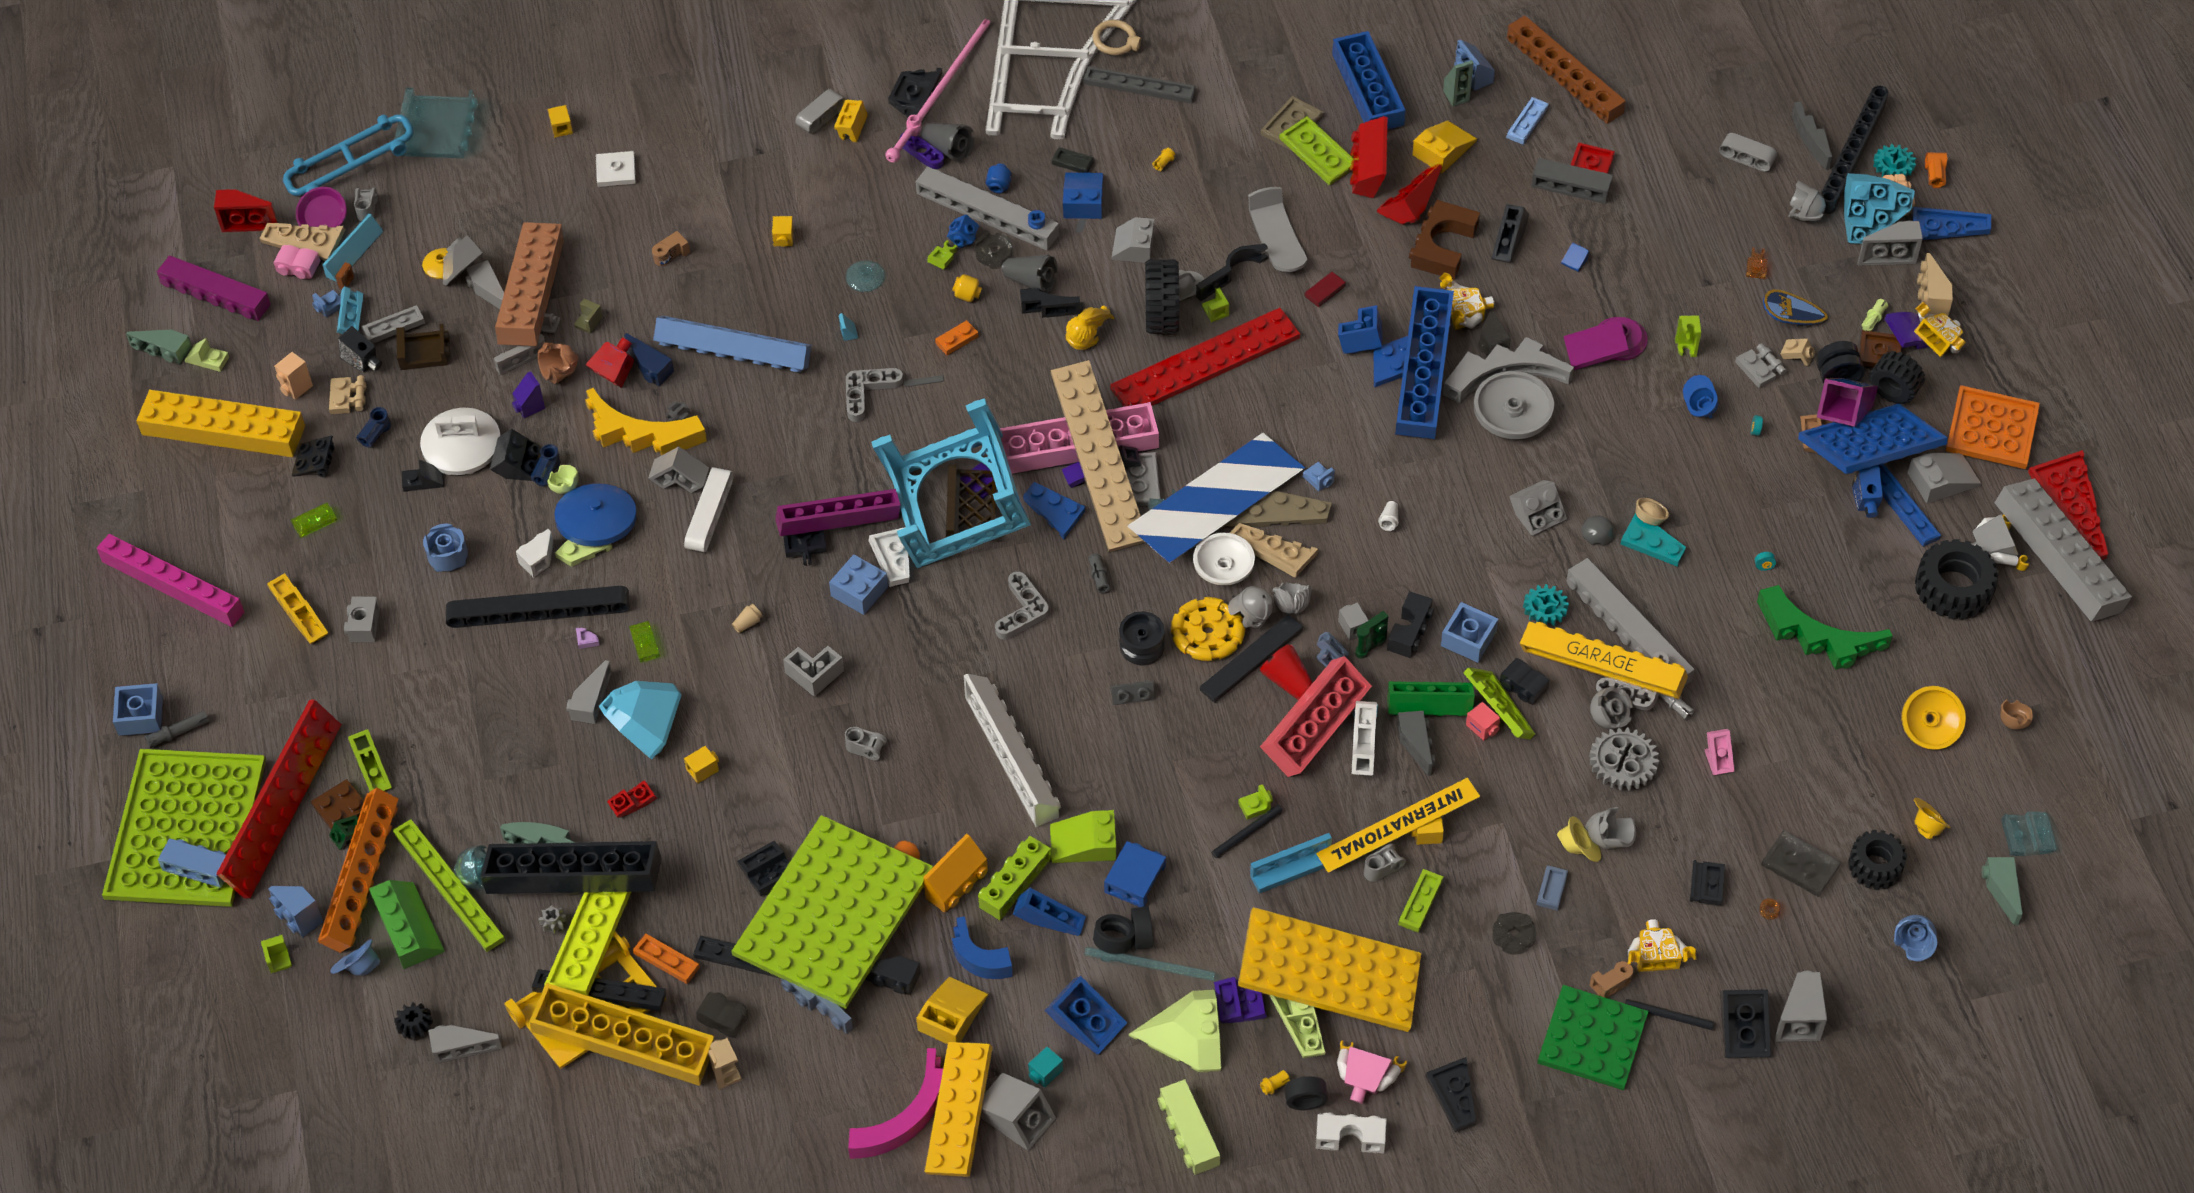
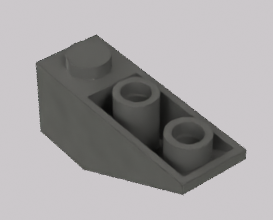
M1423 711L1398 713L1397 727L1400 743L1428 776H1431L1432 767H1435V756L1430 754L1432 738L1427 736L1429 720L1424 718Z

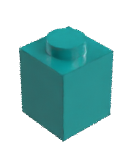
M1046 1047L1028 1063V1075L1034 1083H1040L1045 1088L1063 1071V1060L1049 1047Z

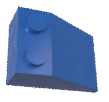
M1065 173L1063 218L1102 219L1103 173Z
M1082 976L1073 979L1044 1010L1060 1027L1097 1055L1127 1024Z

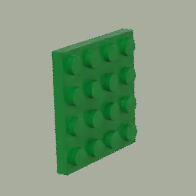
M1562 985L1537 1063L1624 1090L1648 1011Z

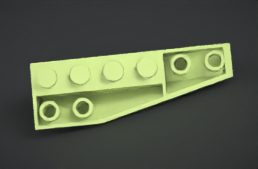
M1269 995L1302 1057L1325 1055L1314 1007Z

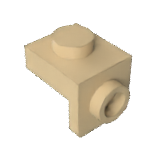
M1808 339L1786 340L1781 351L1783 359L1801 358L1805 366L1810 365L1815 355V350Z

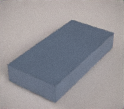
M1547 865L1536 905L1558 911L1568 870Z

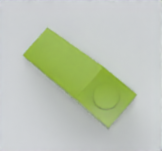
M367 729L349 736L348 741L369 791L375 788L383 791L391 789V784L369 730Z

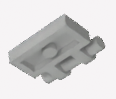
M1762 343L1756 348L1760 353L1756 354L1751 349L1736 357L1735 363L1758 388L1775 381V372H1778L1780 375H1784L1787 372L1783 367V362L1780 359H1776L1772 354V350L1769 347H1765ZM1767 360L1771 365L1767 366L1763 361Z

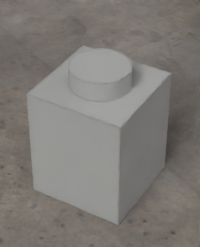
M1358 603L1344 606L1339 610L1338 622L1348 639L1356 638L1357 628L1368 621Z

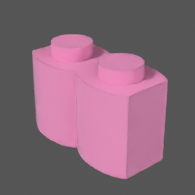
M282 245L273 263L276 271L281 275H295L300 279H311L320 263L318 252L314 250Z

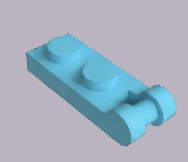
M343 287L337 333L343 334L351 326L359 330L363 300L362 292H354L348 287Z

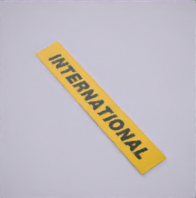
M1467 777L1316 854L1327 872H1330L1480 797V795Z

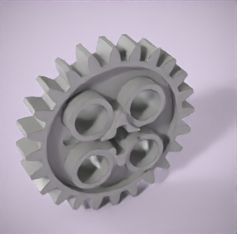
M1629 727L1626 728L1625 732L1618 728L1616 733L1609 729L1608 735L1602 732L1601 738L1596 737L1595 743H1592L1589 765L1593 766L1592 772H1597V779L1604 778L1603 784L1611 782V788L1618 785L1619 790H1622L1623 786H1626L1628 791H1630L1631 785H1634L1636 789H1639L1640 783L1646 786L1647 779L1652 781L1653 774L1657 772L1659 753L1655 752L1656 745H1651L1652 739L1644 740V733L1640 736L1637 735V730L1630 733ZM1628 745H1631L1628 752V756L1624 760L1623 767L1620 773H1617L1620 767V762L1624 758L1625 751Z

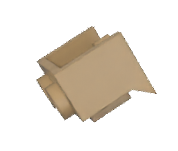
M728 1038L712 1042L710 1045L711 1050L708 1052L711 1066L716 1076L718 1090L741 1081L742 1078L735 1065L738 1059Z

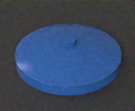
M587 484L577 487L566 493L559 500L555 508V523L561 535L573 543L584 546H603L614 543L625 537L632 530L636 522V506L632 497L624 490L608 484Z

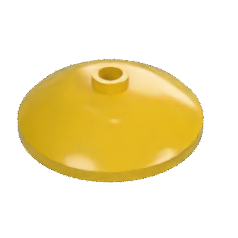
M1927 686L1918 689L1908 697L1902 709V725L1905 733L1911 741L1922 748L1931 750L1946 748L1957 741L1965 727L1966 715L1962 702L1953 692L1940 686ZM1928 715L1933 717L1931 723L1927 721Z

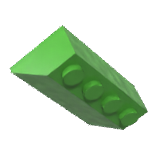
M388 880L369 888L374 904L403 969L445 952L414 882Z

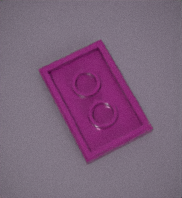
M1621 319L1563 336L1570 364L1574 367V370L1630 353Z

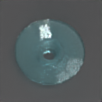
M859 261L848 268L846 281L856 291H872L883 283L884 271L879 264L873 261Z

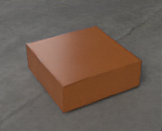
M346 262L335 276L339 289H343L344 286L348 287L354 278L352 266Z

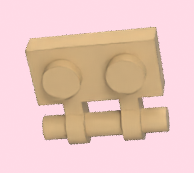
M357 376L355 383H352L351 377L331 378L330 414L350 413L351 407H355L356 411L363 410V405H365L366 401L364 391L366 390L364 376ZM351 393H356L354 397H351Z

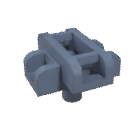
M1324 632L1319 636L1316 645L1321 651L1316 657L1325 667L1334 659L1343 656L1348 658L1349 652L1332 634Z

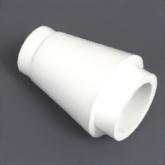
M1387 502L1378 519L1383 530L1392 531L1398 526V504L1396 502Z

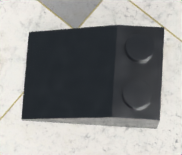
M1768 989L1720 991L1725 1058L1771 1057Z

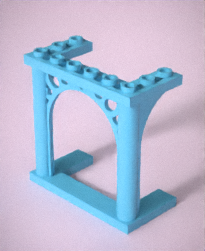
M985 398L966 405L967 412L976 428L966 430L940 442L911 451L903 456L891 435L880 437L871 442L874 451L889 474L897 491L906 527L898 530L897 534L917 568L1031 525L1021 505L1001 441L1003 437L1002 431ZM982 445V448L979 452L972 453L973 448ZM970 458L982 462L993 474L998 490L997 493L993 494V497L1003 516L930 544L918 505V493L923 480L938 465L952 459ZM922 469V473L920 475L915 476L910 474V472Z

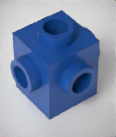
M965 214L954 219L950 224L947 237L959 248L971 245L976 239L975 235L979 225Z

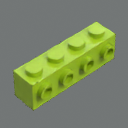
M1029 836L1026 841H1022L1018 845L1016 853L1006 859L1004 867L1000 872L997 871L993 875L990 884L980 890L978 894L979 908L996 919L1001 920L1018 900V897L1025 892L1050 862L1051 848L1032 836Z

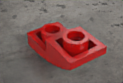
M644 780L628 792L623 789L610 798L607 803L615 815L620 818L645 807L656 800L657 797Z

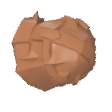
M544 343L542 348L538 350V364L542 376L553 384H557L575 371L578 355L570 346L566 344Z

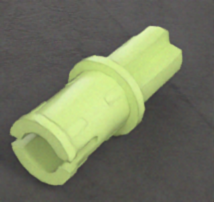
M1878 299L1874 307L1867 312V317L1862 323L1863 330L1872 331L1876 323L1881 321L1882 314L1888 307L1887 302H1885L1883 307L1881 306L1885 300Z

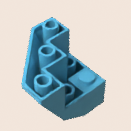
M1847 173L1844 192V219L1848 243L1862 244L1864 237L1889 227L1912 210L1915 191L1890 179L1866 174Z
M634 681L613 690L599 705V708L619 732L650 759H653L655 755L662 751L663 746L667 742L682 694L673 683Z

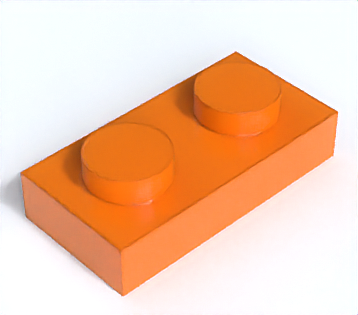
M966 320L937 337L935 344L948 356L978 338V331Z

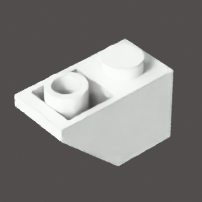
M547 529L543 533H539L533 540L522 545L516 551L519 564L533 578L550 566L553 549L551 531Z

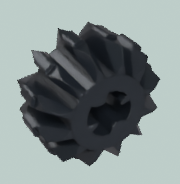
M413 1001L410 1007L403 1005L404 1010H397V1017L394 1018L397 1032L402 1034L405 1039L411 1036L415 1041L418 1035L424 1038V1032H429L431 1030L430 1025L433 1024L430 1010L425 1008L422 1003L416 1006Z

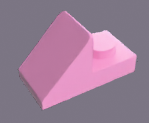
M1723 729L1707 732L1708 748L1705 749V753L1713 775L1734 772L1730 730Z

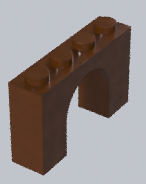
M1436 200L1434 207L1431 206L1428 211V220H1424L1422 224V233L1416 237L1415 248L1412 247L1410 250L1409 259H1411L1412 268L1442 276L1443 273H1448L1455 280L1461 267L1462 254L1437 246L1432 241V238L1444 232L1473 238L1479 226L1480 212Z

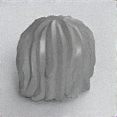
M1281 583V586L1273 588L1272 592H1275V594L1272 596L1279 610L1289 614H1299L1309 604L1312 587L1297 583Z

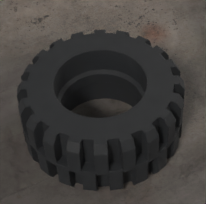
M1149 259L1145 262L1146 332L1149 334H1176L1179 332V261L1175 259Z
M1953 539L1952 542L1948 540L1941 541L1940 545L1936 543L1930 549H1927L1920 560L1915 577L1916 593L1920 595L1919 599L1923 604L1926 603V607L1929 610H1935L1937 615H1946L1949 619H1955V617L1967 619V616H1977L1978 613L1987 609V606L1990 605L1999 577L1997 565L1994 559H1990L1991 555L1987 551H1982V547L1977 544L1974 546L1970 541L1966 540L1965 542H1960V539ZM1949 571L1958 572L1967 576L1973 582V585L1968 587L1953 586L1947 583L1940 574Z

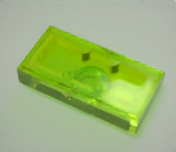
M649 621L629 626L640 663L659 658L660 654Z

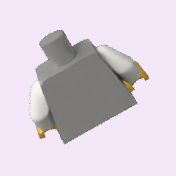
M2002 514L1997 517L1984 518L1976 529L1973 530L1976 542L1971 544L1981 546L1982 551H1987L1991 555L1990 559H1994L1995 563L2016 566L2018 570L2025 571L2029 566L2028 563H2025L2028 558L2026 555L2017 557L2018 552L2008 531L2012 525L2011 522H2007L2008 519Z

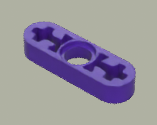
M911 136L902 148L932 169H940L944 165L943 154L919 136ZM920 148H924L927 150L924 153L917 152V150Z

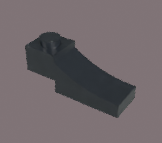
M1039 288L1020 289L1022 314L1041 312L1042 318L1079 315L1081 313L1080 296H1057L1042 292Z

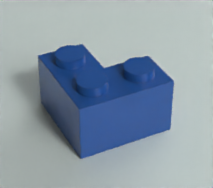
M1377 305L1359 308L1357 321L1340 323L1338 325V337L1343 354L1369 349L1374 350L1382 347V321Z

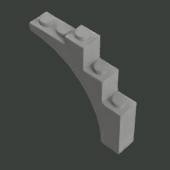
M1525 337L1515 352L1498 344L1486 359L1467 352L1445 381L1443 395L1461 403L1488 377L1505 371L1524 372L1569 384L1573 377L1574 367L1552 357L1550 354L1542 352V344Z

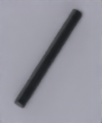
M1277 804L1211 851L1212 855L1218 858L1281 813L1283 811L1281 806Z
M1626 999L1625 1002L1627 1005L1647 1010L1648 1014L1709 1030H1712L1714 1021Z

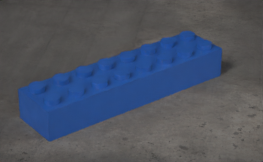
M1414 287L1396 422V435L1435 439L1454 291Z

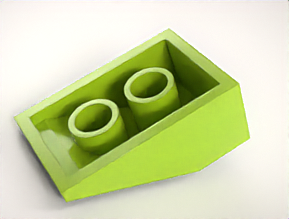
M1114 810L1091 811L1050 824L1052 863L1116 860Z

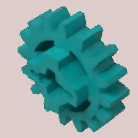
M1891 144L1890 148L1884 145L1883 149H1878L1877 154H1875L1873 167L1877 168L1876 173L1882 172L1881 177L1884 175L1895 176L1897 174H1904L1905 177L1907 175L1911 176L1912 171L1915 169L1916 158L1912 157L1913 152H1907V147L1901 149V145L1894 147Z
M1545 584L1544 588L1537 585L1536 591L1531 588L1529 594L1525 595L1523 608H1525L1524 614L1529 615L1530 621L1535 619L1536 622H1543L1546 625L1551 623L1555 626L1556 620L1561 623L1562 618L1567 616L1569 606L1567 596H1562V590L1555 591L1556 586L1549 589L1547 584Z

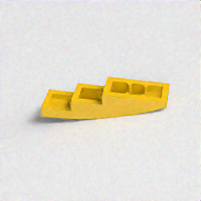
M285 573L267 583L272 594L310 645L328 635V631L307 600H304Z

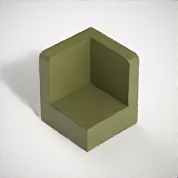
M583 299L580 303L582 314L574 325L575 328L591 334L603 318L601 306Z

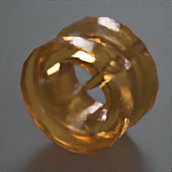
M1771 898L1763 900L1760 904V915L1767 920L1777 918L1780 911L1779 903ZM1766 906L1773 907V912L1769 913V910L1766 912Z

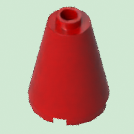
M1288 644L1272 655L1271 661L1268 662L1267 660L1262 665L1260 672L1295 699L1299 700L1313 682L1295 647L1292 644Z

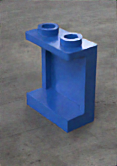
M1126 841L1104 881V893L1138 907H1145L1150 889L1160 871H1164L1166 868V857L1157 851L1152 852L1145 849L1138 843Z

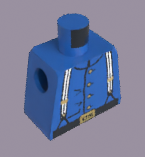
M1871 466L1868 469L1858 470L1852 482L1857 510L1865 511L1868 518L1878 515L1877 509L1883 498L1879 466Z

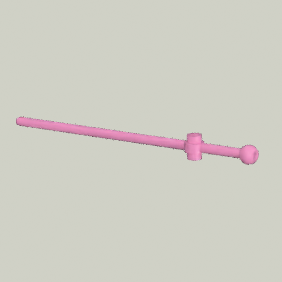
M983 20L918 114L908 117L906 131L894 148L886 151V158L889 162H897L901 156L900 151L909 138L920 134L922 129L921 121L988 28L990 20Z

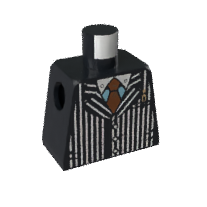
M353 326L338 338L340 358L361 372H365L369 367L377 371L382 366V361L376 356L375 345Z

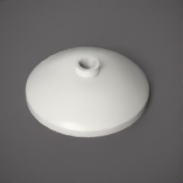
M1216 533L1204 538L1196 546L1193 563L1197 573L1204 580L1216 585H1232L1241 582L1249 576L1254 567L1255 555L1251 545L1242 537L1231 533Z

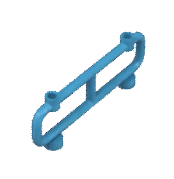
M381 115L377 119L378 124L305 161L302 158L295 159L293 161L294 166L288 169L283 176L284 185L291 195L301 196L309 190L320 187L390 150L394 156H402L407 151L405 143L413 136V126L404 115H394L389 118L387 115ZM401 122L406 129L404 135L356 160L354 159L349 146L381 130H389L394 123ZM340 151L343 152L348 164L301 188H294L290 180L293 175L297 173L303 174L307 171L308 167Z

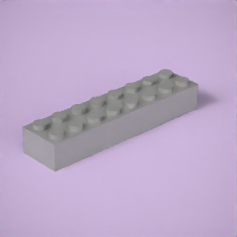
M2035 478L2004 486L1994 503L2088 619L2092 622L2122 613L2132 596Z

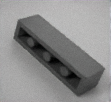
M1538 158L1531 187L1606 204L1613 175Z

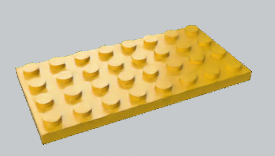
M1253 907L1250 912L1238 986L1409 1032L1412 1023L1421 953Z

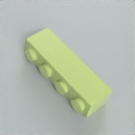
M1186 1080L1160 1088L1158 1103L1161 1110H1165L1168 1115L1166 1120L1170 1130L1174 1129L1177 1135L1175 1140L1178 1148H1183L1186 1166L1192 1168L1195 1175L1220 1166V1154Z

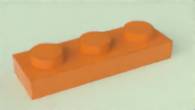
M645 934L633 949L635 955L685 984H688L700 969L699 963L648 934Z

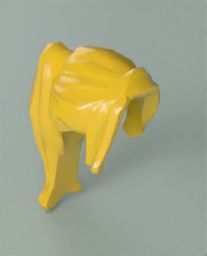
M1104 305L1100 309L1090 307L1068 321L1065 339L1070 346L1077 350H1084L1096 345L1099 341L1098 336L1095 338L1098 327L1102 326L1105 320L1109 318L1114 319L1110 309Z

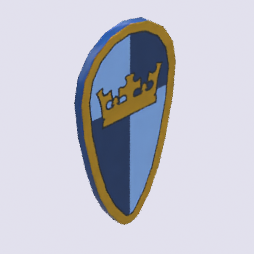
M1773 289L1768 291L1763 298V305L1767 313L1780 322L1815 325L1825 322L1828 318L1821 308L1789 292Z

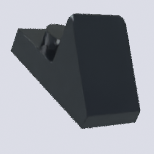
M419 460V469L402 471L403 492L444 487L443 473L434 465L423 460Z

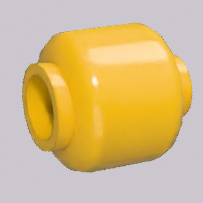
M963 274L956 278L952 291L955 292L956 298L972 302L974 297L979 298L982 287H979V280L977 278Z

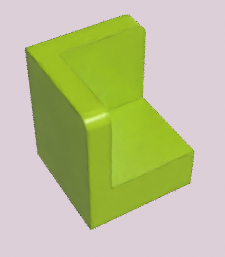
M1218 288L1216 289L1215 299L1202 303V308L1211 322L1229 316V303L1221 289Z
M283 935L261 941L270 973L292 967Z

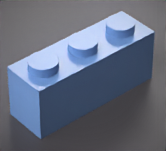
M169 838L158 858L162 871L220 888L224 883L216 873L226 853L222 851L214 852L201 845L194 846L181 839L173 840Z

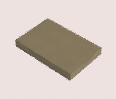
M1292 96L1261 129L1260 135L1291 150L1280 140L1279 135L1306 116L1317 123L1323 117V111Z

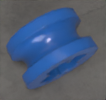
M1040 210L1031 211L1028 214V225L1032 229L1043 228L1045 225V214Z

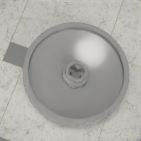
M1505 371L1494 374L1484 380L1475 393L1474 413L1477 420L1486 430L1499 437L1507 439L1532 437L1544 430L1553 416L1554 399L1550 389L1537 377L1524 372Z

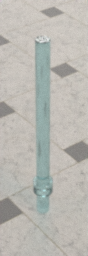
M1091 947L1085 948L1084 955L1101 958V961L1105 962L1116 961L1214 981L1215 972L1126 954H1110Z

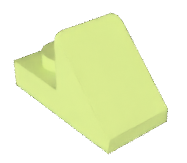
M205 338L193 345L185 358V362L221 372L229 359L228 352L210 348L208 340Z

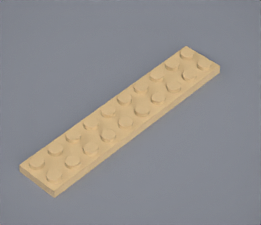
M1090 361L1051 370V376L1108 551L1112 552L1145 543L1128 527L1129 524L1141 516Z

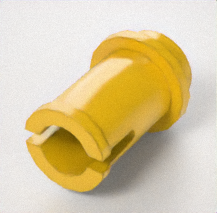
M1171 148L1163 149L1162 154L1153 161V167L1157 171H1162L1170 161L1174 160L1175 152Z
M1282 1070L1270 1078H1264L1263 1082L1260 1083V1087L1266 1095H1272L1274 1090L1290 1081L1286 1071Z

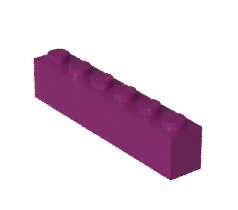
M170 255L157 270L160 283L163 286L171 287L183 294L192 295L198 300H205L214 306L223 307L230 312H236L248 319L259 321L271 305L268 294L265 291Z
M896 489L777 506L775 521L779 535L787 536L898 519L901 504Z

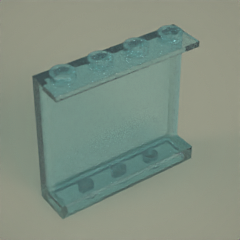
M406 88L400 115H404L409 119L414 133L411 139L405 143L407 151L402 156L464 158L465 151H468L469 146L468 137H471L470 125L474 122L473 111L477 108V98H474L473 90H469L468 97L415 96L414 88ZM398 122L395 139L406 133V129L401 122Z

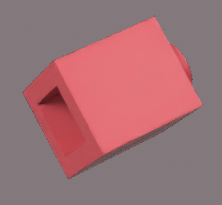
M1483 702L1467 713L1466 726L1483 741L1489 736L1493 737L1499 731L1500 717Z

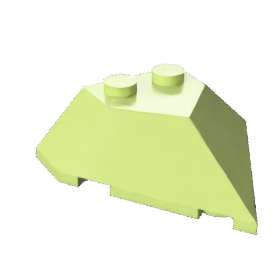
M1215 990L1190 992L1129 1034L1130 1037L1148 1043L1149 1047L1172 1059L1190 1065L1192 1069L1198 1072L1221 1071L1220 1036Z

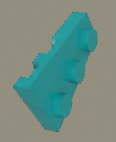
M1636 513L1621 539V545L1677 567L1686 550L1683 544L1659 526L1650 525L1640 520Z

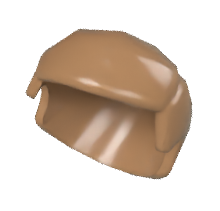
M2005 700L2001 704L2000 717L2006 727L2018 730L2027 728L2031 724L2033 711L2028 705L2020 703L2019 700L2013 703Z

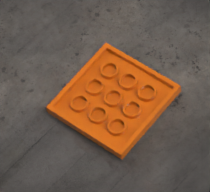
M1960 385L1946 451L2026 469L2040 403Z

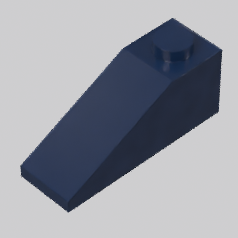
M626 333L624 335V338L632 343L628 351L645 380L660 386L674 372L672 359L630 334Z

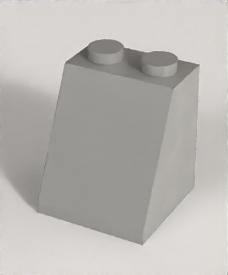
M1807 970L1797 973L1779 1022L1775 1042L1821 1040L1827 1018L1820 972Z
M1002 1073L984 1093L981 1118L1028 1151L1056 1119L1041 1089Z

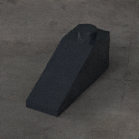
M1506 204L1491 257L1492 260L1511 263L1528 222L1529 213L1525 207Z

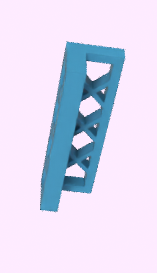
M1330 833L1251 863L1250 877L1259 894L1325 868L1316 853L1331 846L1332 837Z

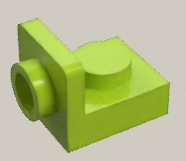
M1263 784L1258 786V792L1238 800V804L1247 820L1265 814L1271 809V802H1273L1270 791H1266Z

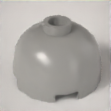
M1615 686L1598 691L1590 704L1593 720L1605 729H1617L1626 726L1632 718L1629 717L1630 708H1633L1630 697L1623 689L1619 690L1614 688Z

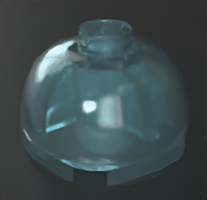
M483 845L465 849L460 853L454 866L455 875L468 888H484L480 879L486 856L484 850L486 847Z

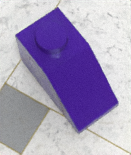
M530 371L512 393L514 399L512 406L516 413H521L524 419L545 409L540 384Z

